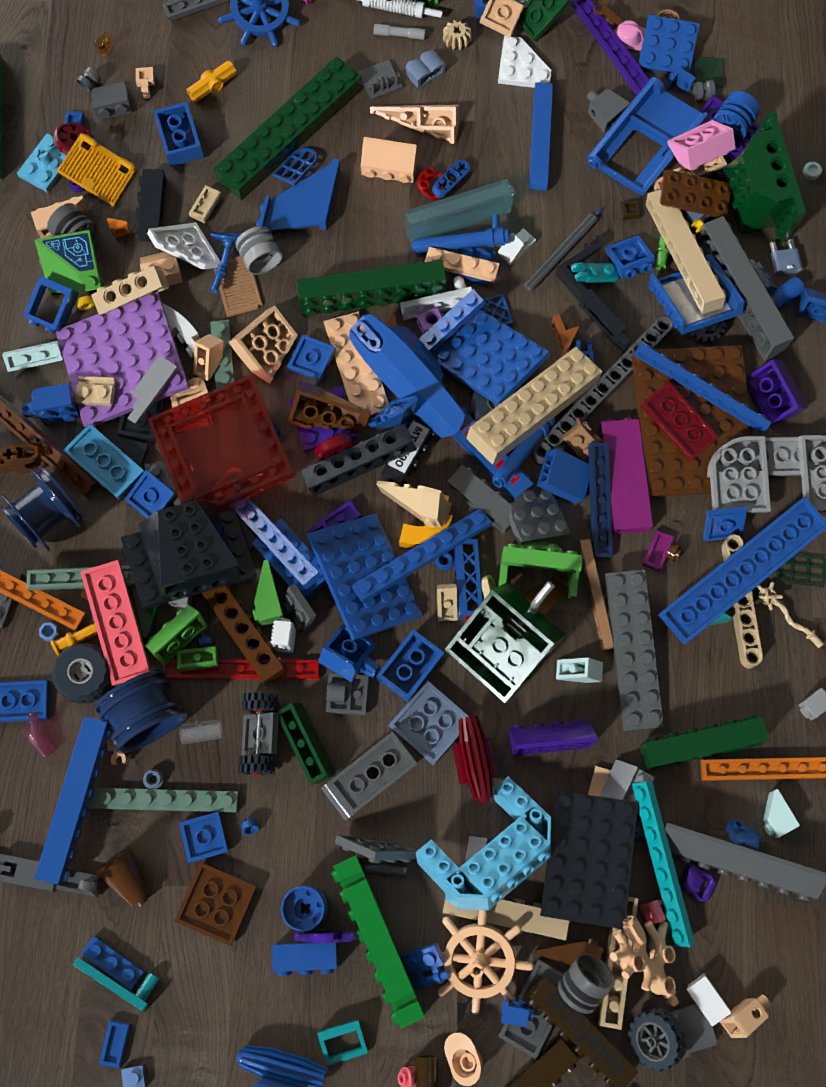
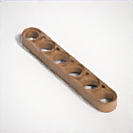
M589 539L579 540L580 555H583L582 565L602 650L613 648V639Z

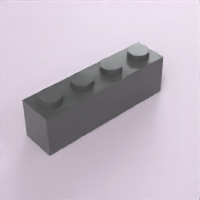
M462 465L447 481V488L475 511L481 508L491 520L492 525L505 534L511 528L509 512L513 503H508L499 491L495 492L490 488L486 480H480L475 476L476 473L471 468H466Z

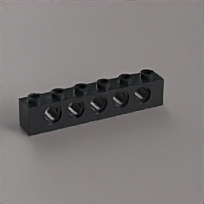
M404 423L396 425L384 433H379L369 440L361 441L358 445L344 449L336 455L326 457L316 464H311L301 470L308 490L313 496H317L417 449Z

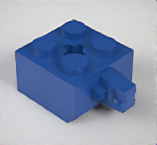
M69 383L35 389L31 394L32 402L22 405V413L26 418L38 417L46 425H54L60 421L71 422L80 418L78 405L74 402L75 392Z
M344 624L340 626L324 645L318 661L350 682L355 679L359 672L373 678L379 669V665L371 659L375 648L373 642L366 637L352 641Z

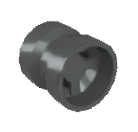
M87 67L83 76H79L76 81L84 91L90 93L93 86L101 81V78L95 70Z
M707 80L705 83L701 81L694 83L693 94L695 100L715 96L713 80Z

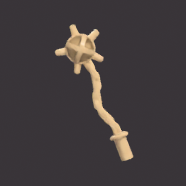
M771 582L769 587H762L759 584L757 586L759 589L758 599L754 601V604L761 602L768 605L769 610H773V603L784 613L789 625L805 632L807 635L806 639H810L818 648L824 644L815 634V630L811 631L793 621L785 605L777 600L782 599L783 595L776 594V591L773 589L774 582Z

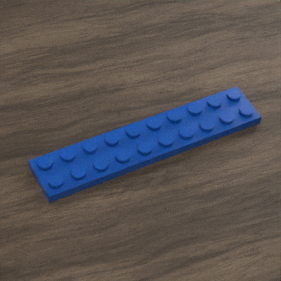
M803 497L664 609L658 616L683 645L687 644L826 530V520Z

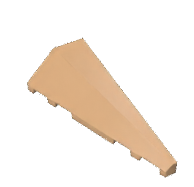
M459 105L370 107V113L396 121L401 125L422 133H428L438 139H444L451 144L456 143L459 128Z

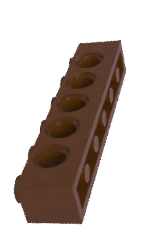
M230 585L201 593L265 687L285 674L283 668L286 666L280 656L275 657L273 654L275 649L271 643L263 640L261 637L264 635L258 625L254 627L251 622L253 618L247 610L243 611L240 607L243 604L238 596L235 595L233 597L230 593L232 590ZM221 597H227L225 602H218ZM231 612L238 613L234 618L228 617ZM242 627L249 628L246 633L239 632ZM253 642H258L259 646L257 648H250ZM265 657L270 658L269 663H267V664H261V663H260V661H261L263 658H265Z

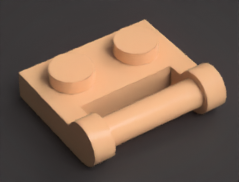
M196 377L188 380L189 389L170 396L175 411L196 401L210 399L203 378Z

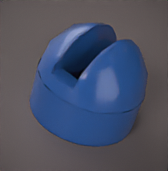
M249 817L248 820H243V834L252 835L258 832L259 827L256 819Z

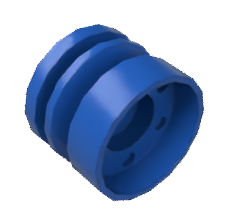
M733 91L728 95L713 120L733 128L734 140L744 139L760 115L761 107L758 101L750 94L742 91Z
M295 887L282 900V918L286 925L295 931L304 932L317 929L328 918L329 901L324 892L316 887ZM304 904L311 905L309 908V910L311 911L310 913L303 912V910L305 909V907L303 906Z

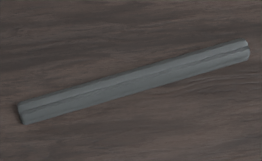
M590 213L534 273L524 286L528 292H532L597 222V216Z

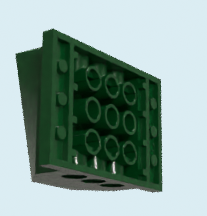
M776 110L767 113L758 133L754 134L743 151L729 165L723 168L722 172L725 176V182L729 183L731 187L730 208L732 213H735L740 234L775 227V235L779 238L780 243L790 238L806 214V210Z

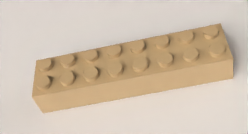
M575 347L470 426L466 439L493 465L598 382L603 371Z

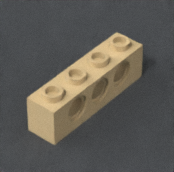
M151 264L145 266L144 270L139 273L133 272L128 274V278L124 280L118 279L113 281L109 287L103 286L98 288L97 292L91 296L99 315L110 312L127 303L137 301L138 298L145 295H152L154 291L159 293L168 289L169 285L162 267ZM145 278L147 279L146 286H144L143 284ZM129 286H131V288H132L130 294L128 293V287H129ZM115 293L116 299L113 301L112 296Z

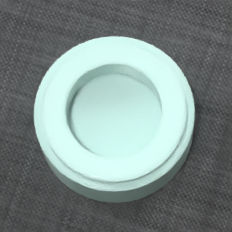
M816 162L807 163L803 169L804 177L811 181L818 179L822 173V167Z

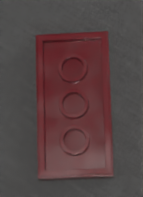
M669 381L640 405L690 462L719 438L716 432Z

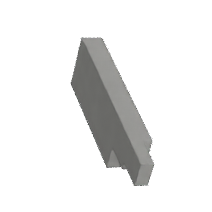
M161 355L157 357L131 392L138 399L132 407L134 410L128 417L134 424H137L141 417L146 414L178 370L176 365Z

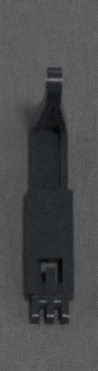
M596 235L595 242L598 244L594 247H589L585 243L583 251L558 266L556 276L577 298L581 309L609 340L621 351H626L630 341L625 335L626 327L592 289L587 290L580 281H576L575 275L571 270L572 264L584 262L601 249L603 239Z

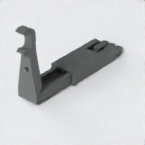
M0 854V881L53 892H56L57 889L99 897L103 880L98 875L70 870L68 881L64 882V885H57L34 879L39 861ZM5 863L17 865L15 875L3 873V871L12 872L13 868L10 866H5Z

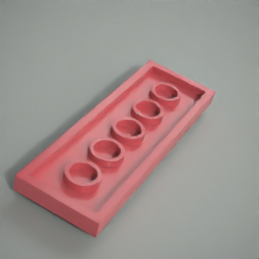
M120 560L80 571L104 658L110 670L112 686L151 671Z

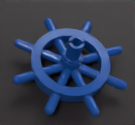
M231 0L232 13L221 16L218 19L220 24L232 20L236 22L239 28L244 31L240 42L242 46H246L250 36L254 35L269 36L273 47H277L279 43L275 32L280 30L285 22L297 27L301 25L299 19L288 15V0ZM242 2L249 7L238 10V3ZM276 4H282L281 12L271 8V6ZM253 13L249 22L243 18V16ZM267 14L276 17V20L270 23ZM259 17H261L264 25H256Z

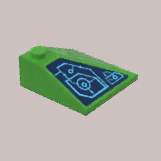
M90 230L35 239L45 278L76 292L97 290L103 286ZM48 287L49 293H60Z

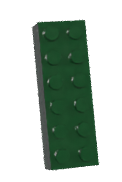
M756 715L744 717L739 722L736 719L726 721L724 724H720L719 727H717V724H711L700 729L701 731L693 728L686 730L681 735H678V732L667 734L661 740L658 737L649 738L638 749L644 771L760 746L770 741L764 718H756Z

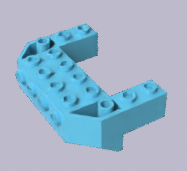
M509 776L494 788V800L515 822L460 868L432 839L416 852L418 864L445 892L446 900L458 909L490 910L551 857V817Z

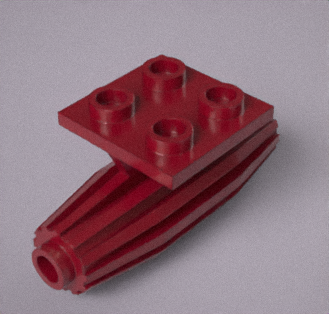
M478 716L464 717L458 720L459 743L452 744L459 784L468 783L474 801L479 800V804L488 803L494 797V778L499 777L491 737L486 738Z

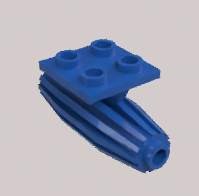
M245 1045L244 1049H239L236 1059L237 1062H240V1068L262 1078L258 1083L254 1082L253 1087H323L327 1068L303 1056L271 1047Z

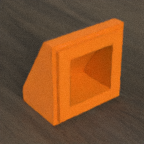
M107 218L114 238L131 233L127 221Z

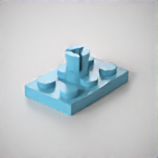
M49 134L44 136L17 172L18 177L47 193L61 176L56 171L67 156L56 148L53 140L54 137Z

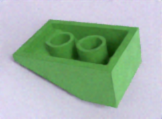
M268 559L263 562L254 601L255 609H252L257 625L261 624L263 629L273 627L275 620L278 621L279 618H284Z

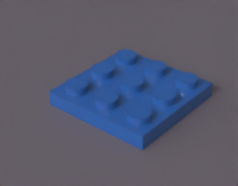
M648 15L638 62L639 67L670 74L672 71L675 72L680 67L690 73L700 24Z

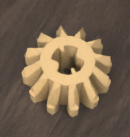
M453 20V23L448 22L443 29V40L447 47L452 46L453 50L455 48L459 50L462 47L467 48L468 43L471 41V28L468 27L467 23L462 24V20L459 22Z

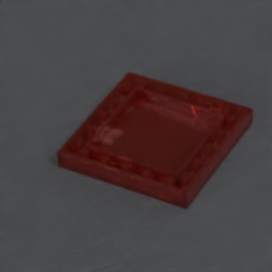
M252 374L148 418L181 504L198 500L215 503L217 510H220L296 477Z

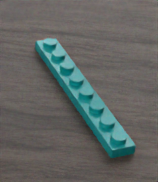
M652 780L634 782L632 787L636 802H638V810L674 946L691 947L695 945Z

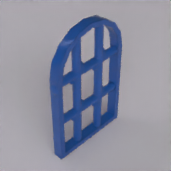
M310 148L296 150L273 173V176L295 186L316 164V152ZM307 152L312 153L306 160L302 159ZM315 155V159L310 163V159ZM293 158H295V161L289 167L286 166ZM298 161H301L303 164L297 170L293 169V166ZM306 164L309 165V166L304 170L303 173L300 172V170H301ZM283 168H286V171L281 176L278 175ZM289 171H293V174L288 179L284 178ZM296 174L300 175L294 182L291 181Z

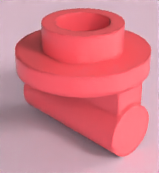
M416 1066L403 1067L400 1070L398 1082L401 1087H417Z

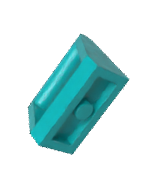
M359 1019L324 1029L317 1033L327 1066L368 1054ZM357 1030L361 1047L329 1056L326 1044L327 1039Z

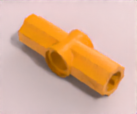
M226 61L213 71L211 69L206 70L201 75L199 81L186 89L193 102H198L209 93L215 94L219 92L223 84L237 74V70L230 61Z

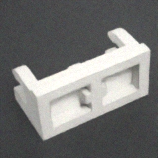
M705 973L688 984L686 990L712 1026L731 1014L729 1007Z

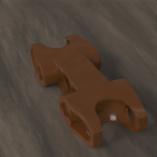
M32 444L10 445L0 450V474L9 472L27 474L31 473V470L39 471V466L45 468L47 464L42 459V463L39 466L32 465L31 462L41 458L39 456V448ZM34 449L35 453H27L26 451Z

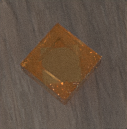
M104 32L93 42L97 54L101 57L113 47L111 37L107 32Z

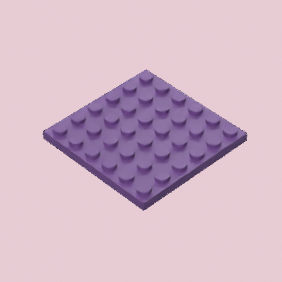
M154 291L152 295L140 297L137 301L127 303L105 314L94 315L64 327L59 332L56 331L75 394L77 384H79V376L111 377L117 380L114 386L113 406L78 405L85 428L89 424L96 426L133 411L132 407L138 399L131 392L159 355L176 365L178 370L154 402L190 388L160 295L157 291Z

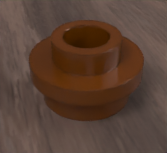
M678 543L676 545L671 544L668 550L667 558L671 562H674L676 559L679 560L682 555L683 549H680L681 545Z

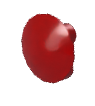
M427 167L422 171L417 179V185L421 193L433 200L446 198L447 195L439 198L432 191L435 182L443 174L432 167Z

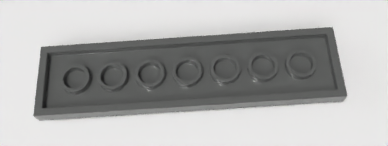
M645 570L606 573L605 579L623 731L664 727Z

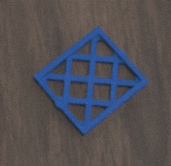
M503 294L484 299L485 302H488L486 307L481 308L484 312L492 313V317L494 315L500 317L499 321L502 319L507 320L508 322L504 323L507 326L514 323ZM500 299L498 304L492 302V300ZM490 304L496 306L494 311L488 309ZM498 308L504 310L502 315L496 313Z

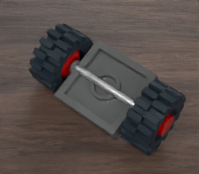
M262 692L243 694L242 711L256 714L244 715L241 755L244 756H239V774L260 776L275 774L276 758L262 755L277 754L279 713H276L279 695Z

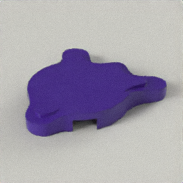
M312 931L295 934V941H303V943L354 942V939H357V932Z

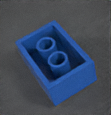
M187 102L153 111L170 167L204 158Z
M413 629L377 674V680L408 703L444 658V652Z
M287 943L272 945V972H278V976L291 975L292 971H299V975H309L313 973V970H320V974H330L339 967L338 943Z

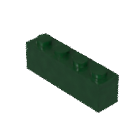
M290 703L276 713H279L278 719L310 785L320 784L334 776L336 772L302 703Z

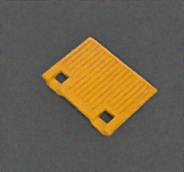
M81 133L56 172L114 207L137 171V168L127 159L120 158L98 144L89 135ZM84 141L91 145L89 151L81 147ZM121 165L129 169L127 174L119 171Z

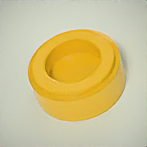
M83 296L75 301L78 310H87L95 305L92 296Z

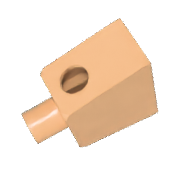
M764 995L759 996L757 999H745L731 1009V1014L722 1019L720 1023L731 1038H747L769 1017L765 1009L771 1003Z

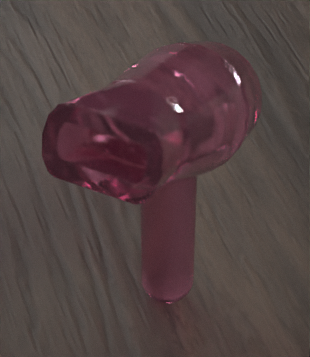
M30 712L29 722L22 727L21 732L27 741L39 750L42 757L45 758L53 753L56 747L49 741L39 725L37 714Z

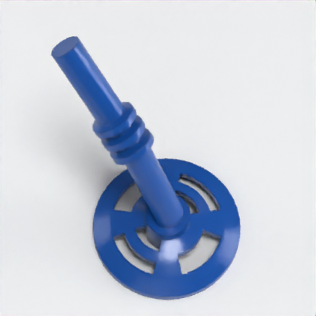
M211 233L212 237L223 241V245H225L222 260L218 264L215 272L216 277L211 287V292L213 293L218 292L222 279L226 277L232 246H234V242H236L241 234Z

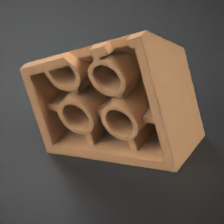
M273 306L263 312L228 343L252 373L270 384L283 358L295 341L297 334L276 306Z

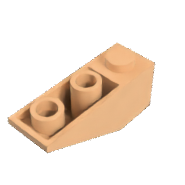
M83 196L73 197L70 200L57 202L51 206L39 208L31 212L40 237L53 236L47 229V223L53 212L66 203H73L83 212L87 208Z

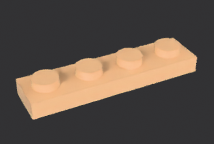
M429 247L425 262L443 260L444 271L494 283L499 269V263L432 247Z

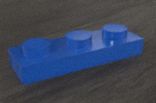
M97 936L92 937L81 953L130 990L134 989L145 973L144 970Z

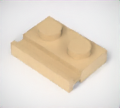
M78 377L79 384H77L74 400L77 405L113 406L114 386L117 381L115 378Z

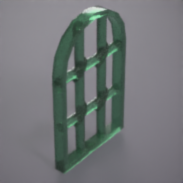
M796 554L791 558V561L789 560V562L785 563L790 565V571L776 570L775 574L782 582L788 584L824 588L826 558ZM794 557L807 558V563L794 562ZM810 559L822 560V566L811 565ZM793 566L807 567L806 573L793 572ZM810 569H822V576L810 575ZM780 574L790 575V580L784 579ZM793 577H806V583L795 582ZM809 579H822L821 585L811 584Z

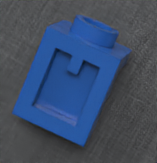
M678 67L675 72L672 71L669 74L666 88L670 90L676 84L679 88L690 92L696 77Z

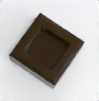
M638 200L620 202L623 220L640 219L641 212Z

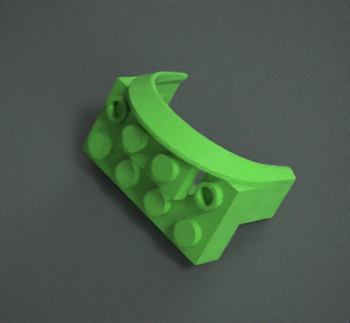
M548 542L524 545L508 544V546L503 547L501 554L498 586L507 582L509 566L563 571L568 576V599H575L577 597L578 577L581 572L583 555H578L577 551H566L565 553L556 544Z

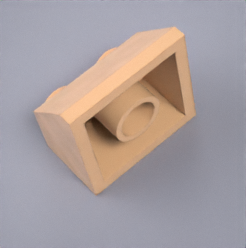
M167 252L140 257L141 271L144 270L145 266L153 264L154 266L162 267L169 286L183 283L177 257ZM146 278L144 279L145 285H147V279H146Z

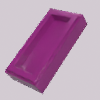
M656 530L642 565L660 572L674 536Z

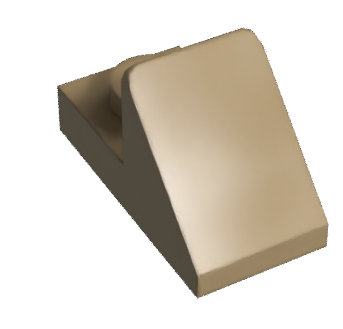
M456 584L437 585L438 622L458 621Z

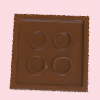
M200 862L174 922L232 946L257 886Z

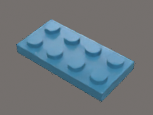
M91 424L63 450L118 500L144 473L141 467Z

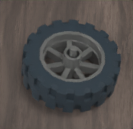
M654 1008L637 1015L634 1021L630 1023L629 1027L631 1029L628 1031V1037H630L629 1045L633 1049V1055L638 1057L639 1063L645 1064L647 1069H655L657 1072L665 1071L678 1064L680 1059L684 1057L685 1053L683 1051L686 1049V1043H684L685 1034L680 1029L682 1028L680 1023L675 1021V1017L672 1014L668 1015L667 1011H658V1008ZM649 1024L654 1025V1031L649 1027ZM662 1046L667 1048L666 1055Z

